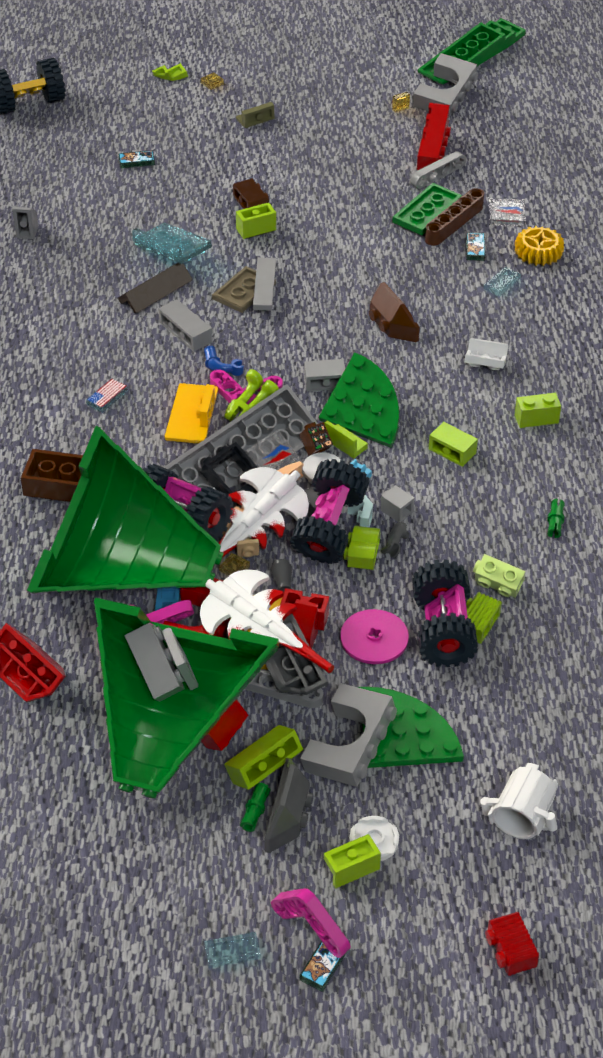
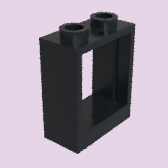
M237 442L230 446L226 444L215 456H208L203 461L204 465L200 472L213 488L215 487L216 490L228 495L233 492L213 469L229 458H232L244 473L258 468ZM246 484L238 490L250 491L255 494L258 492L250 484ZM231 501L233 502V509L234 507L239 506L238 503Z

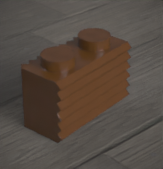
M253 178L233 184V196L243 209L269 203L268 194L262 191L260 184L256 183Z

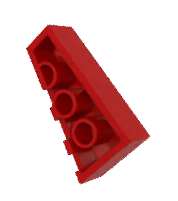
M429 103V111L426 116V124L423 129L417 156V170L445 156L448 139L451 134V127H448L450 105Z

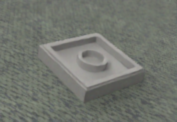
M166 628L162 630L174 662L189 689L197 688L198 682L186 654L172 629Z

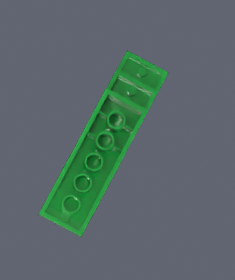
M502 18L496 22L490 20L486 24L479 23L418 69V73L443 85L449 81L434 76V63L441 53L479 66L525 36L526 29Z

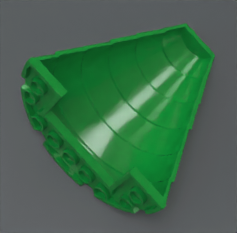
M95 426L79 464L81 478L51 550H43L27 591L36 594L56 591L206 587V582L209 579L214 580L216 573L212 572L215 564L220 565L224 553L220 552L221 545L207 531L200 527L160 485H157L119 445H116L101 427Z
M95 597L94 604L98 624L96 629L104 681L103 694L107 713L106 723L111 749L113 781L119 784V790L133 793V789L142 791L141 795L156 799L157 794L162 791L176 774L181 764L199 746L200 741L217 724L220 717L236 701L241 692L260 672L266 662L277 652L279 639L234 628L231 629L230 639L164 625L151 622L140 607ZM149 622L156 627L159 626L161 630L171 628L186 654L198 682V687L190 690L184 681L182 682L184 690L161 702L154 700L125 635ZM162 640L165 647L168 648L166 640Z

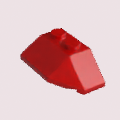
M5 623L0 630V678L26 702L52 695L66 677L64 669L34 641L10 624Z

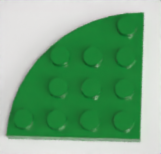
M354 352L318 418L321 422L329 421L334 425L339 424L353 434L392 448L399 430L400 410L395 389L387 375L371 360Z
M358 687L392 696L394 705L397 708L396 717L390 722L386 737L380 741L377 747V754L374 759H371L368 768L463 762L462 747L455 732L447 721L429 705L417 698L395 690L379 687ZM362 724V731H363V732H364L365 727H366L364 724Z

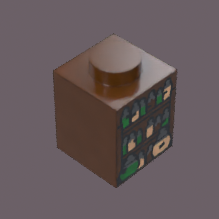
M324 422L307 424L304 426L305 429L299 434L308 456L327 451L333 445Z

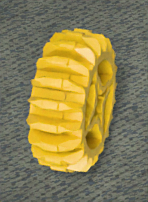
M537 226L534 228L528 227L527 230L522 229V232L518 233L514 245L515 254L518 255V258H522V262L528 261L529 265L535 263L536 266L541 264L543 267L546 263L551 265L552 262L557 263V260L561 259L564 252V238L561 237V234L556 233V230H550V227L547 229L543 228V226L541 228Z

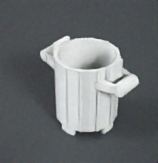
M527 763L526 767H519L512 772L499 798L483 797L480 800L483 814L489 817L490 824L493 825L495 823L503 832L518 839H530L536 835L539 836L541 830L552 832L557 830L555 814L552 812L548 813L556 796L557 780L550 779L542 771L538 770L539 765Z

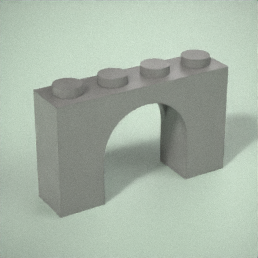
M441 53L434 63V76L451 81L455 86L448 89H438L420 83L413 95V106L429 111V103L450 105V117L453 112L457 111L458 104L464 100L466 92L470 91L473 81L477 80V64Z
M340 683L331 700L335 715L364 724L366 727L363 734L355 742L345 746H334L310 739L300 759L307 773L357 787L360 780L365 778L371 759L375 758L380 741L386 737L387 728L390 722L395 719L397 708L394 705L392 696Z

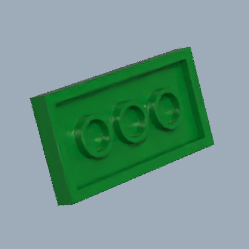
M432 183L393 216L392 223L419 235H424L426 233V225L462 197V195Z

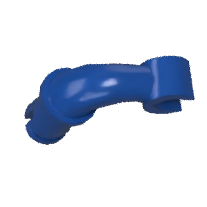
M214 346L205 347V365L212 371L224 370L226 373H231L234 376L243 374L244 365L242 366V360L235 359L231 364L222 363L220 358L217 357Z

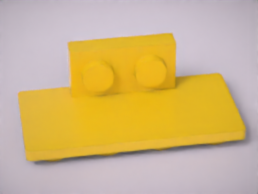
M179 384L166 429L165 440L199 444L207 438L218 394L217 386L209 384Z

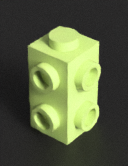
M484 554L482 560H477L473 569L475 581L480 586L498 590V593L505 597L512 596L516 598L525 580L524 570Z

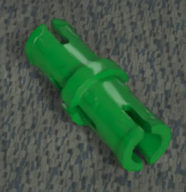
M558 499L551 501V512L547 518L549 523L547 535L549 537H552L553 531H555L554 538L561 536V527L565 519L563 514L565 503L561 499L559 505H557Z
M265 783L256 784L251 799L245 805L246 812L240 823V827L245 831H255L259 817L265 811V802L271 791Z

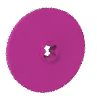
M369 609L353 614L344 622L341 628L340 639L346 653L355 660L367 664H384L397 659L404 653L408 645L409 633L405 623L396 615L384 610Z

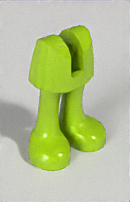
M250 369L246 373V380L248 382L246 390L238 399L231 400L224 418L232 421L240 411V415H242L279 390V387L271 380H266L263 384L261 374L256 370ZM261 387L260 392L250 404H246L251 396Z

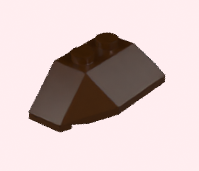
M385 282L378 284L370 301L369 316L371 320L375 321L379 325L380 330L385 332L390 338L418 342L420 327L417 322H414L405 304Z

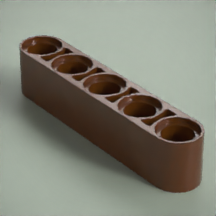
M478 188L469 190L426 225L425 242L431 246L439 245L483 209L484 191Z

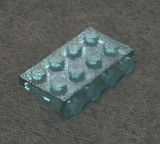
M165 222L147 232L137 228L132 230L133 241L136 246L180 264L190 261L191 258L203 254L212 247L211 240Z

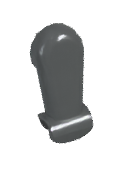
M398 522L391 528L386 547L381 549V553H389L392 558L398 556L401 550L400 539H408L410 536L406 530L407 525L404 522Z

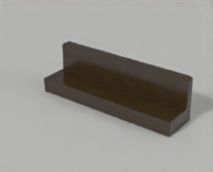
M181 260L118 297V300L121 304L128 301L133 312L138 313L192 281V277Z

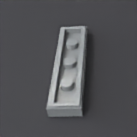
M258 257L253 310L272 311L276 258Z

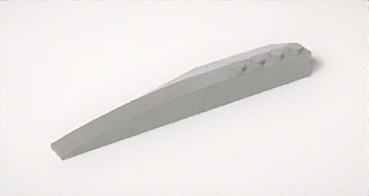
M286 384L164 466V468L175 472L178 475V479L199 488H213L200 473L204 465L203 461L210 455H217L219 450L226 444L230 446L237 442L257 467L274 468L304 447L299 435L305 429L304 426L312 422L318 423L289 385ZM279 445L289 447L287 450H280L275 456L264 458ZM282 451L291 453V455L284 459L266 464ZM229 458L213 469L229 488L244 483L240 481V476L244 472L232 458Z

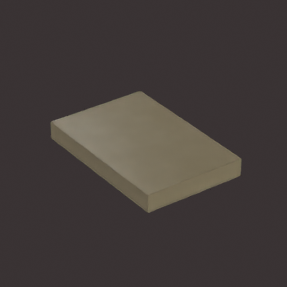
M245 266L214 292L212 299L243 313L253 304L256 270Z

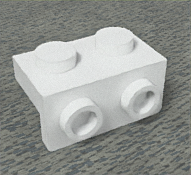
M470 338L464 362L469 363L473 367L484 365L492 370L503 369L506 363L508 344Z

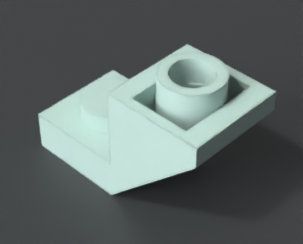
M365 495L363 502L358 506H348V514L357 515V523H360V526L370 527L373 517V503Z

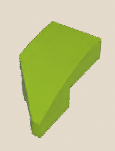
M181 63L169 69L163 65L152 70L154 76L170 81L188 77L187 71Z

